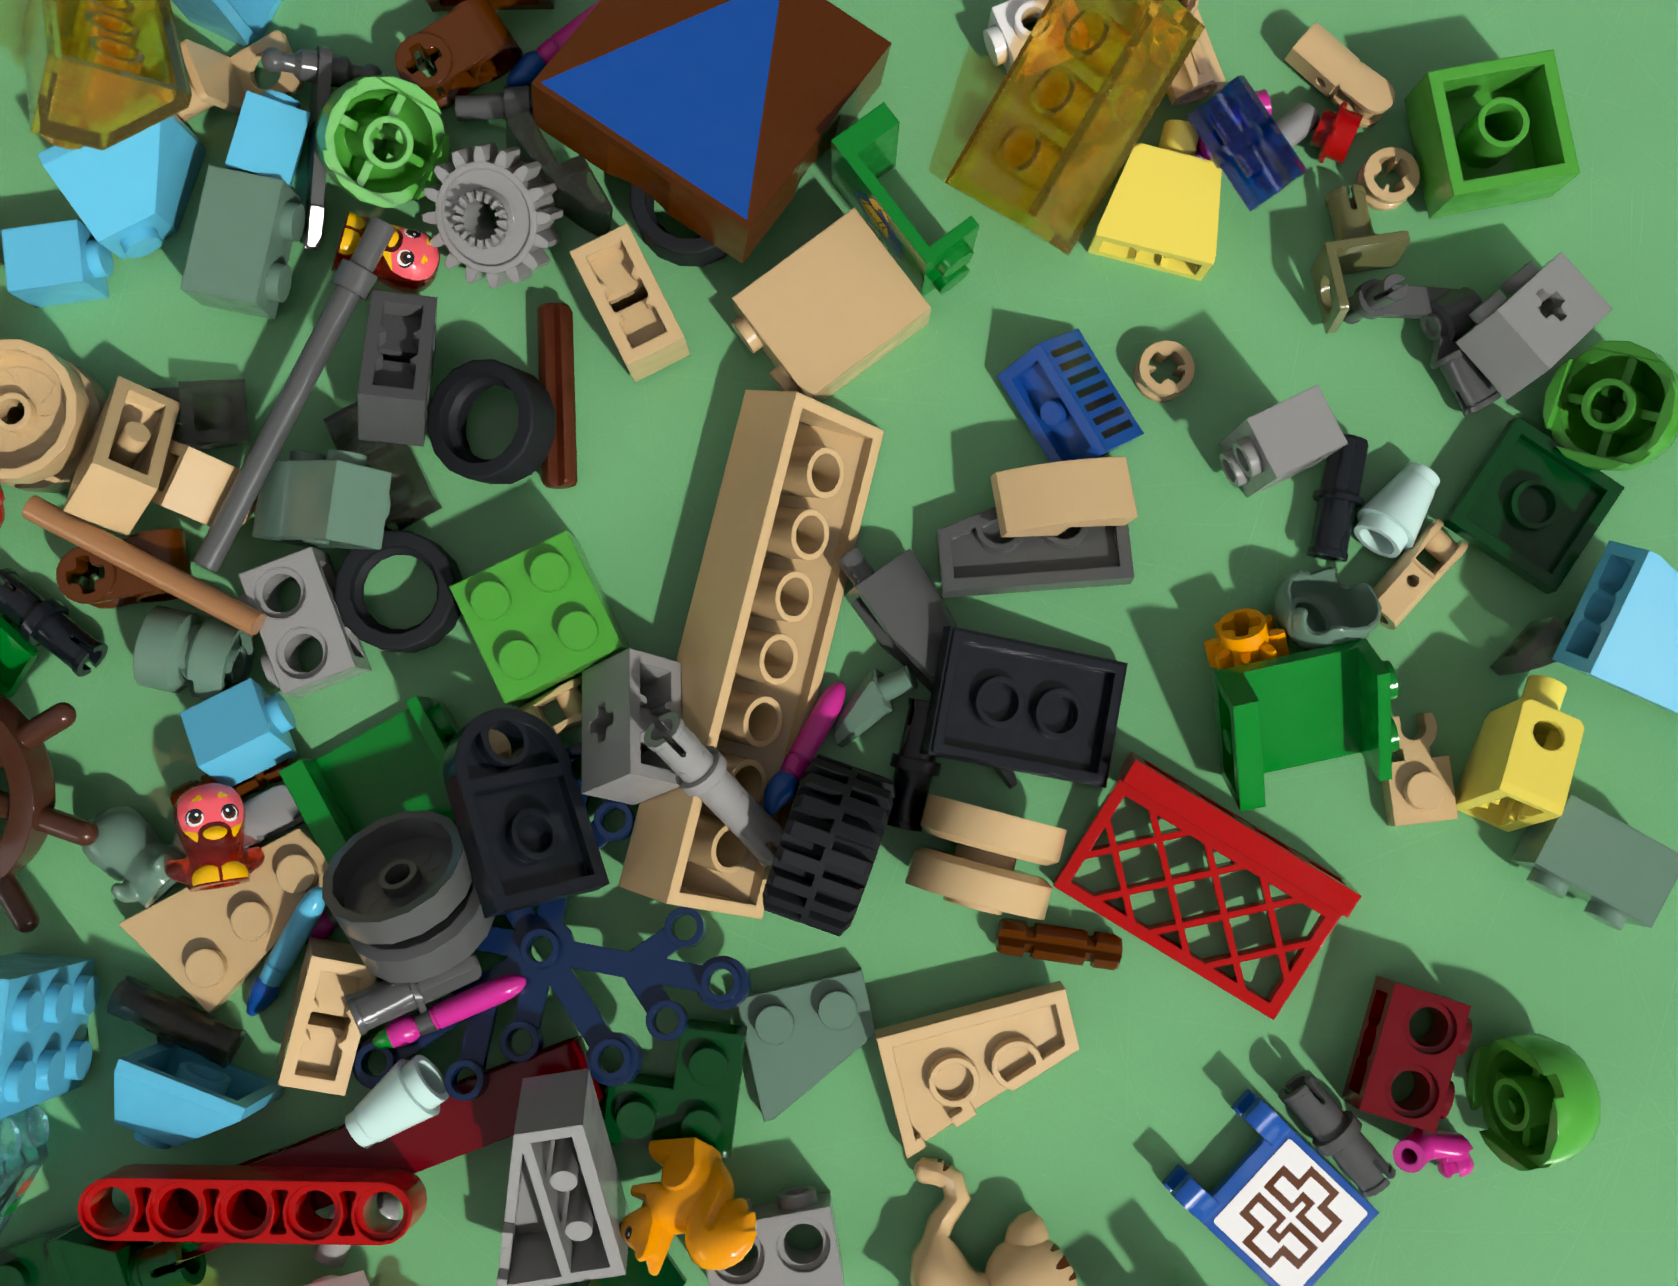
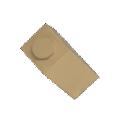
M118 376L77 465L63 511L128 537L158 490L180 402Z

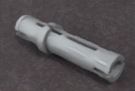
M669 712L661 715L658 719L670 731L669 734L672 739L669 740L652 723L644 736L645 745L654 751L676 773V783L688 796H698L749 849L761 865L771 866L775 854L767 847V842H772L778 848L784 829L726 769V759L714 746H704L677 713Z

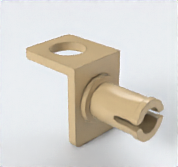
M278 30L269 33L231 57L185 39L178 43V48L188 74L165 88L154 91L151 97L156 95L185 124L186 121L212 106L240 115L247 90L262 95L263 90H274L291 96L304 87V81H298L293 73L281 71L280 78L273 87L261 89L255 79V68L265 49L276 47L282 52L293 54L287 36Z

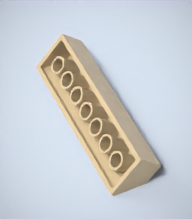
M745 390L676 661L681 663V709L685 725L698 737L704 746H714L727 761L726 769L764 809V791L768 781L774 774L781 771L780 768L786 755L789 754L788 752L817 701L848 578L837 561L856 546L884 430L797 391ZM678 787L639 803L618 887L666 904L762 919L764 913L762 894L771 866L761 865L749 849L698 796H688ZM792 799L775 815H770L783 829L786 825ZM768 841L767 847L776 854L777 848L772 842Z

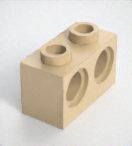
M627 223L569 251L634 382L691 355L685 337Z
M309 936L277 1058L278 1085L345 1096L361 1034L344 996L350 993L352 995L375 984L376 976L369 972L352 944Z

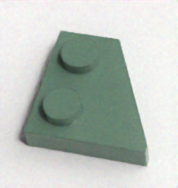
M862 968L750 993L746 1000L738 1006L742 1026H747L746 1044L763 1121L774 1120L875 1035L874 1030L876 1029Z

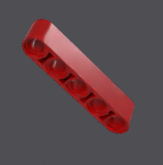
M131 1164L123 1166L87 1186L79 1198L77 1212L83 1229L92 1237L105 1241L386 1245L403 1237L419 1220L426 1208L427 1193L426 1187L417 1175L409 1170L400 1168ZM113 1187L121 1189L128 1196L131 1205L129 1215L122 1214L114 1206L112 1201ZM180 1188L190 1191L196 1197L199 1206L197 1217L188 1215L180 1207L178 1201ZM246 1189L254 1190L262 1195L267 1206L266 1218L256 1217L248 1211L244 1201ZM312 1191H321L330 1196L335 1206L333 1219L322 1218L315 1213L310 1201ZM379 1192L392 1193L400 1200L403 1206L402 1219L392 1220L381 1214L376 1201Z

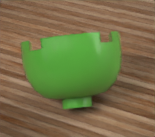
M389 75L357 77L335 89L321 107L315 128L318 157L330 179L351 197L383 208L398 207L396 205L405 204L412 199L418 200L424 197V188L436 185L439 181L433 170L437 165L447 163L450 153L449 135L444 134L443 122L439 116L442 113L436 101L417 84Z
M1601 341L1591 345L1590 347L1593 349L1583 352L1575 360L1569 358L1558 367L1546 389L1543 418L1546 428L1552 431L1553 439L1565 447L1556 446L1565 457L1594 470L1628 471L1652 463L1672 446L1678 436V374L1661 355L1631 341Z
M1521 1034L1493 1039L1494 1042L1492 1044L1480 1046L1474 1052L1467 1072V1097L1471 1110H1476L1482 1105L1484 1120L1489 1129L1479 1132L1485 1144L1501 1162L1519 1171L1558 1166L1576 1157L1590 1144L1600 1124V1095L1596 1080L1585 1061L1570 1046L1541 1034Z

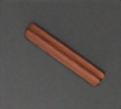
M545 303L537 308L539 382L549 392L556 411V432L548 456L541 464V481L547 488L566 489L577 484L573 312L569 305L565 303Z

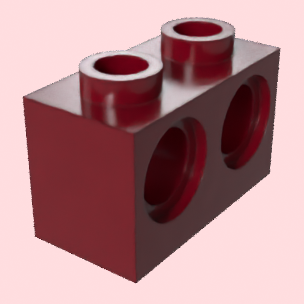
M1376 975L1342 1099L1361 1111L1436 1134L1440 1118L1444 1119L1449 1114L1454 1101L1455 1086L1453 1081H1451L1457 1055L1462 1056L1466 1052L1471 1040L1473 1027L1471 1019L1468 1018L1471 1006L1436 993ZM1427 1007L1431 1014V1027L1423 1037L1413 1039L1409 1031L1410 1019L1417 1010ZM1411 1071L1414 1077L1412 1092L1407 1098L1401 1101H1394L1391 1094V1086L1394 1079L1402 1072Z

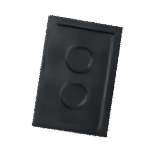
M944 626L921 754L1106 788L1128 663L954 626Z

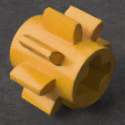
M1249 608L1237 609L1225 614L1219 622L1214 624L1216 638L1204 641L1209 666L1218 670L1290 655L1285 629H1276L1273 615L1268 614L1264 616L1260 611Z

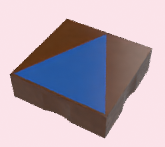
M601 0L531 83L534 125L607 174L621 178L642 189L659 203L668 215L743 264L792 201L799 182L808 168L816 159L831 148V140L848 128L881 85L892 43L827 0Z

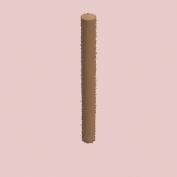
M37 495L32 496L25 503L22 510V517L250 636L256 635L261 629L266 614L107 531L77 516L64 512V509Z

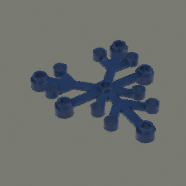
M575 744L566 748L572 763L576 759L582 758V744ZM579 779L577 781L581 791L582 779ZM582 794L587 810L589 797L592 796ZM609 800L597 808L591 826L599 849L611 841H622L632 834L636 817L632 809L626 804ZM612 810H623L626 816L623 828L617 832H608L604 825L606 815ZM568 898L539 905L537 913L533 907L506 913L505 916L514 930L491 926L488 936L476 950L506 955L508 957L487 972H482L479 980L451 992L456 995L503 975H523L526 978V985L519 994L514 1022L509 1024L500 1036V1049L504 1056L511 1061L528 1062L535 1059L543 1049L544 1037L540 1028L550 986L589 1046L586 1062L591 1076L600 1084L620 1086L631 1082L639 1074L643 1065L641 1046L632 1036L611 1030L572 968L623 977L647 1013L646 1027L649 1033L654 1038L662 1041H673L680 1038L685 1033L689 1021L685 1008L681 1004L672 1001L662 985L697 991L702 1001L708 1006L729 1010L739 1006L746 1000L751 989V977L743 963L728 956L713 957L703 965L667 959L681 948L697 946L706 935L707 926L704 917L692 908L680 907L673 910L666 918L664 928L628 952L576 942L572 931L563 923ZM690 915L696 920L697 931L692 938L680 940L675 934V923L680 917ZM546 936L552 943V952L546 960L537 961L532 955V945L539 937ZM719 970L729 971L734 980L732 989L725 995L715 994L710 986L712 975ZM499 1005L467 1019L459 1060L447 1069L444 1077V1086L447 1093L456 1100L467 1101L477 1099L484 1094L488 1087L489 1074L486 1069V1063ZM670 1007L676 1011L679 1022L673 1032L665 1034L658 1029L656 1017L662 1009ZM464 1020L443 1029L439 1028L438 1031L423 1036L420 1035L415 1042L407 1046L381 1049L375 1047L372 1043L375 1036L364 1040L357 1048L352 1067L355 1078L364 1087L373 1089L398 1060L406 1059L410 1061L412 1056ZM520 1029L527 1030L532 1037V1046L523 1055L516 1053L512 1047V1037ZM610 1046H616L623 1054V1064L615 1072L607 1071L601 1061L604 1050ZM376 1050L382 1051L387 1060L386 1068L380 1075H374L368 1067V1059ZM465 1067L471 1068L477 1077L476 1086L469 1093L461 1091L457 1085V1076Z

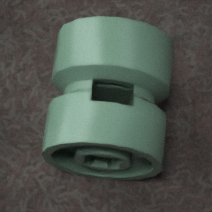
M158 605L149 612L137 636L133 656L134 679L140 686L172 693H180L189 686L192 697L207 700L249 678L254 659L255 638L218 618L210 617L202 624L199 615L196 613Z

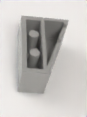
M589 1068L523 1078L513 1136L496 1286H553L626 1275L628 1245L621 1236L620 1226L623 1218L630 1212Z

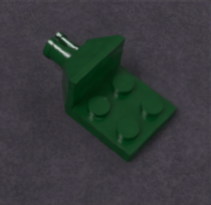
M76 1221L0 1248V1286H194L201 1283L205 1277L206 1257L205 1254L183 1262H177L182 1259L181 1254L201 1247V1242H158L154 1244L152 1241H105L92 1237L83 1229L80 1222Z

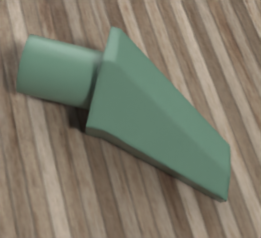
M908 665L886 675L875 668L870 669L834 723V736L838 746L843 748L884 716L893 712V699L918 688L916 676Z

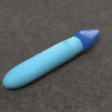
M322 887L312 888L302 897L270 952L261 973L254 978L247 1000L246 1013L248 1015L255 1016L263 1012L277 999L282 981L292 968L323 912L325 902L322 899Z

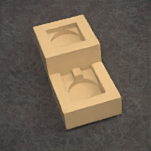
M1126 457L1088 458L1043 463L999 471L990 476L1001 537L1058 536L1069 527L1125 526L1138 517Z

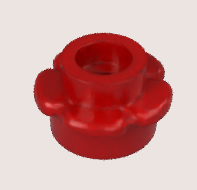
M1347 102L1341 103L1337 113L1325 109L1310 144L1321 149L1318 157L1320 163H1323L1325 158L1343 164L1363 115L1347 110Z

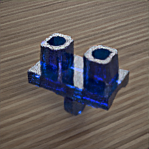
M1244 75L1234 78L1215 96L1187 115V118L1211 152L1212 156L1210 159L1217 169L1221 168L1249 211L1257 209L1307 172V169Z

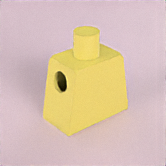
M1167 120L1164 122L1158 147L1143 143L1134 145L1092 237L1087 253L1198 281L1203 280L1214 265L1216 258L1222 168L1215 161L1195 157L1201 132L1197 125L1184 120Z
M1530 675L1527 678L1520 699L1491 711L1487 715L1455 791L1457 811L1506 832L1562 816L1585 729L1581 720L1560 711L1567 690L1565 684L1548 676Z

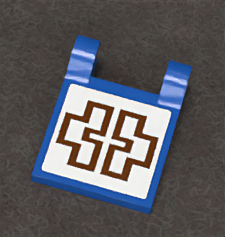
M1247 1089L1231 1108L1259 1133V1139L1211 1191H1207L1179 1164L1161 1183L1184 1208L1202 1222L1268 1286H1313L1379 1212L1262 1099L1257 1097L1250 1089Z

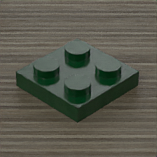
M1518 416L1507 423L1442 522L1445 527L1543 593L1549 594L1557 591L1625 487L1600 470L1585 467L1565 457L1556 447L1565 448L1564 446Z

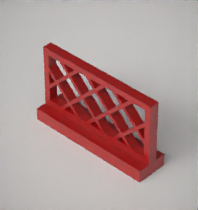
M1131 751L1118 771V779L1053 881V886L1274 1020L1340 917L1343 915L1348 918L1362 896L1348 881ZM1125 796L1148 810L1153 833L1120 841L1115 840L1111 817ZM1157 816L1177 828L1160 831ZM1105 828L1109 843L1094 846ZM1192 836L1202 842L1208 866L1171 875L1163 841ZM1156 843L1164 876L1126 885L1119 852ZM1213 850L1232 861L1216 864ZM1112 853L1119 887L1092 892L1072 880L1085 859ZM1246 869L1258 876L1263 900L1226 908L1219 875ZM1211 877L1219 910L1182 918L1174 885ZM1268 883L1280 889L1286 895L1271 897ZM1166 887L1174 920L1146 925L1136 919L1129 895ZM1122 897L1125 911L1107 900ZM1303 903L1321 914L1307 936L1282 941L1274 909ZM1266 911L1273 943L1237 951L1229 919ZM1221 921L1229 953L1203 959L1189 950L1184 929ZM1177 931L1180 945L1163 934ZM1297 950L1290 963L1287 964L1285 952ZM1277 955L1281 977L1267 998L1245 985L1240 962ZM1232 964L1235 978L1217 967Z

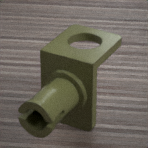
M1352 184L1350 188L1351 198H1348L1346 186L1332 190L1324 198L1335 241L1324 243L1311 269V274L1326 334L1337 332L1349 311V301L1342 275L1393 267L1398 263L1410 242L1408 231L1384 234L1374 233L1365 198L1366 191L1362 185ZM1330 285L1332 290V301L1330 296Z

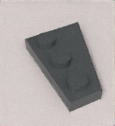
M996 507L937 530L936 540L942 598L1131 584L1134 579L1128 524L1125 526L1069 527L1058 536L1001 537Z

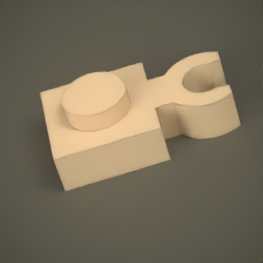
M1432 712L1416 714L1418 732L1411 740L1402 734L1399 716L1392 717L1399 735V749L1396 751L1397 761H1392V779L1381 781L1387 825L1403 826L1458 819L1450 756L1431 757L1430 746L1435 741L1438 731Z

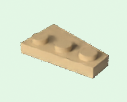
M307 827L298 828L237 860L248 869V877L223 880L222 869L218 870L220 881L195 886L190 885L120 922L118 925L208 1013L218 1010L268 958L302 897L310 889L322 887L323 876L329 865Z
M1061 981L874 1030L907 1159L926 1147V1140L954 1123L957 1128L976 1116L975 1109L1007 1089L1015 1091L1079 1050L1066 990Z

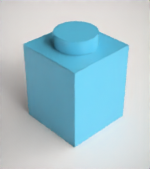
M247 90L226 158L225 168L281 179L292 187L309 129L311 113L301 110L300 102L284 93L274 90H263L262 95Z
M67 220L1 230L7 291L35 308L109 298L107 277L112 276L114 268L111 251L98 243L86 225L79 220Z
M252 678L180 712L198 768L220 784L232 787L298 754L289 731L296 727V721L288 703L279 693L270 695Z

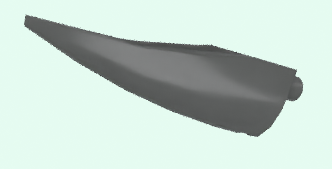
M858 547L854 548L837 561L854 585V588L844 596L879 645L903 666L908 665L916 678L932 693L943 627H957L954 619L925 569L920 565L910 549L875 572ZM993 767L1009 789L1018 784L1014 771Z

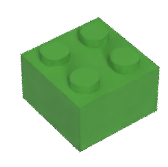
M1554 49L1428 71L1404 99L1429 219L1549 198L1580 174Z
M567 530L449 587L505 704L519 707L572 679L581 677L582 671L630 648L579 541Z

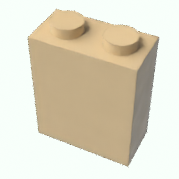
M854 207L732 297L735 314L738 318L731 325L745 346L753 354L762 348L776 368L770 371L769 375L780 391H797L822 403L929 323L931 307Z

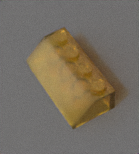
M28 0L22 34L30 132L40 134L49 143L66 149L76 150L87 146L105 150L189 108L192 93L170 0Z
M1049 0L946 178L945 183L1069 256L1205 26L1178 0Z

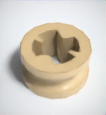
M1382 148L1372 154L1367 162L1362 165L1357 173L1355 184L1362 185L1365 188L1367 206L1374 210L1388 211L1400 206L1413 194L1419 184L1420 170L1414 157L1402 148ZM1381 166L1386 167V174H1389L1393 169L1399 175L1400 181L1393 188L1394 192H1389V184L1381 189L1375 182L1374 178L1382 171Z
M1163 340L1153 343L1145 349L1134 366L1133 378L1136 388L1142 396L1151 401L1163 403L1174 400L1183 393L1194 378L1195 365L1193 357L1186 347L1177 342ZM1153 359L1155 362L1162 364L1167 359L1172 360L1177 366L1172 376L1179 377L1178 383L1176 384L1170 379L1164 380L1161 384L1157 383L1151 377L1156 367L1150 366L1149 361Z

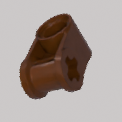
M465 0L451 9L444 17L418 33L408 36L400 43L395 53V66L402 80L417 84L436 101L441 111L455 103V95H468L482 85L495 81L511 71L522 56V50L489 0ZM415 51H419L421 55L417 60L414 55ZM431 68L435 75L427 78L422 71ZM442 86L443 93L439 94L436 88Z
M156 529L136 533L122 539L192 575L186 536L183 529ZM80 547L68 551L61 558L56 569L57 584L60 591L68 599L81 604H90L100 609H113L138 603L179 599ZM99 567L105 570V577L96 580L94 588H91L89 586V579L99 575Z

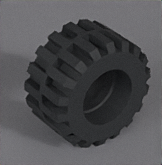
M820 754L807 765L764 887L762 897L765 911L839 937L850 927L869 879L893 806L895 790L892 779Z

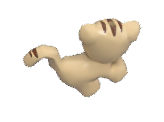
M922 1157L915 1163L913 1173L918 1182L942 1188L944 1199L929 1215L923 1236L911 1254L909 1276L911 1286H1078L1075 1271L1061 1248L1050 1240L1044 1220L1033 1210L1018 1215L1010 1223L1004 1242L999 1244L987 1261L985 1272L976 1271L969 1265L961 1250L950 1238L954 1224L971 1201L964 1173L943 1159Z

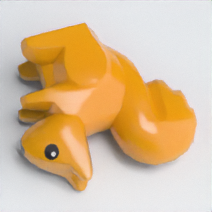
M695 1137L650 1141L648 1152L651 1158L662 1166L660 1182L643 1183L631 1187V1195L643 1200L642 1207L625 1216L620 1226L621 1236L627 1245L635 1251L636 1259L639 1262L646 1261L649 1273L653 1276L658 1275L674 1235L685 1233V1245L692 1262L702 1269L709 1271L723 1270L742 1261L752 1248L756 1238V1214L753 1211H749L746 1199H734V1182L731 1173L722 1162L721 1153L715 1147Z

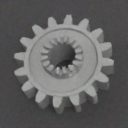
M489 142L475 146L474 150L471 147L457 150L451 153L453 162L443 163L434 168L433 171L442 184L424 188L423 194L429 200L435 202L436 207L435 210L422 214V220L429 224H437L439 233L433 236L429 242L433 248L444 245L448 248L450 253L444 264L448 269L464 264L466 265V282L472 284L486 277L490 288H497L508 283L510 280L514 284L532 276L531 269L536 270L551 261L544 249L560 243L561 236L554 231L556 219L563 217V210L555 207L552 194L557 188L554 183L546 184L540 176L539 172L542 165L538 161L527 164L520 160L519 148L514 146L498 152L495 142ZM489 204H491L492 210L495 209L497 211L495 212V217H499V220L496 221L497 225L490 218Z

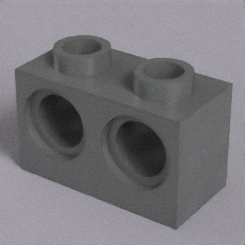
M372 289L357 392L358 440L424 447L436 347L438 297Z

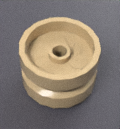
M0 339V483L29 493H57L71 487L77 465L107 397L103 388L84 369L62 359L47 349L22 339Z
M928 793L920 826L929 835L956 842L955 852L952 853L926 846L913 850L905 883L942 895L945 901L996 915H1002V912L1044 920L1052 887L1044 878L1015 870L1014 868L1017 859L1045 866L1058 863L1067 830Z

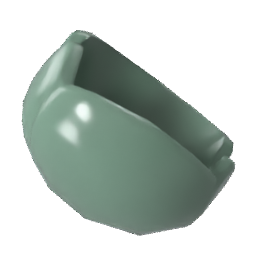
M1328 567L1311 573L1297 570L1285 577L1277 587L1274 617L1277 626L1280 629H1285L1286 638L1299 648L1308 651L1367 638L1380 623L1382 607L1372 587L1366 582H1360L1350 587L1345 586L1337 580L1336 569Z

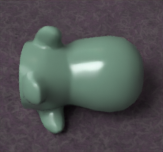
M118 805L110 807L96 815L91 821L99 829L98 839L89 846H82V851L92 864L118 882L123 881L122 883H115L111 887V892L116 899L125 903L139 902L146 909L174 888L185 877L191 867L188 857L192 845L189 837L182 829L176 833L173 841L166 845L160 841L148 820L141 813L128 806Z

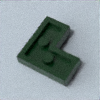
M689 1019L685 1033L679 1038L675 1079L638 1074L635 1079L627 1084L608 1086L604 1123L610 1143L649 1147L650 1141L695 1137L715 1147L722 1157L731 1158L747 1026Z

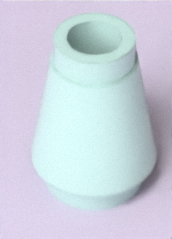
M1407 463L1402 471L1358 511V524L1354 528L1356 538L1372 552L1388 558L1398 557L1402 550L1412 548L1434 497L1435 490L1440 484L1438 475L1421 463Z
M416 1055L410 1061L406 1059L398 1060L355 1109L346 1115L345 1125L349 1134L357 1144L369 1149L377 1142H381L438 1115L440 1104L449 1097L444 1086V1077L438 1068L422 1055Z

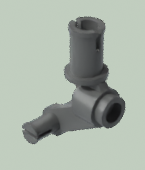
M1394 273L1388 275L1383 280L1372 279L1362 283L1355 289L1353 296L1348 298L1349 310H1354V312L1343 319L1348 324L1358 323L1363 318L1372 320L1376 318L1420 319L1422 332L1427 338L1433 340L1431 362L1429 364L1432 369L1439 367L1462 408L1461 412L1464 416L1479 411L1502 397L1500 392L1496 390L1493 384L1456 344L1475 325L1468 315L1482 303V300L1474 290L1468 287L1451 289L1408 285V283L1399 285L1398 283L1404 281L1405 278L1400 274Z

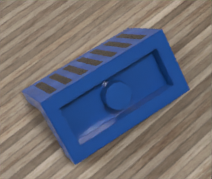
M1079 329L1038 343L997 375L1050 463L1102 458L1109 452L1144 434Z

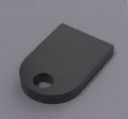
M513 708L489 710L458 730L446 749L443 776L484 918L596 891L610 884L571 759L563 742L554 730L538 717ZM490 729L497 730L507 737L511 745L510 758L501 757L492 749L488 738Z

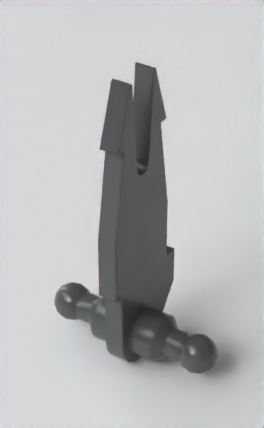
M317 45L316 51L300 49L295 54L282 52L280 49L272 47L265 49L261 55V63L267 71L271 73H279L281 71L293 73L298 81L311 83L304 249L317 250L321 243L326 170L318 157L315 139V128L320 109L330 97L331 86L340 87L357 77L383 74L378 66L373 64L356 65L352 64L347 56L332 54V47Z

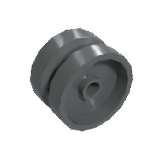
M430 810L404 811L370 824L354 834L336 852L323 876L322 899L369 972L390 983H417L446 973L471 956L488 936L495 916L484 918L457 826L450 817Z

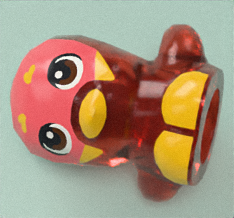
M347 212L331 271L336 272L342 259L350 260L371 220L370 217H360L356 213ZM390 224L396 230L373 274L378 277L377 281L401 293L415 295L425 291L432 285L438 271L440 262L438 248H433L429 242L431 240L429 235L415 229H406Z
M221 782L195 785L180 795L174 805V821L186 852V857L180 860H169L164 867L165 874L173 881L186 884L190 892L226 888L249 882L251 873L263 864L265 854L260 847L249 849L243 847L246 808L242 796L233 787Z

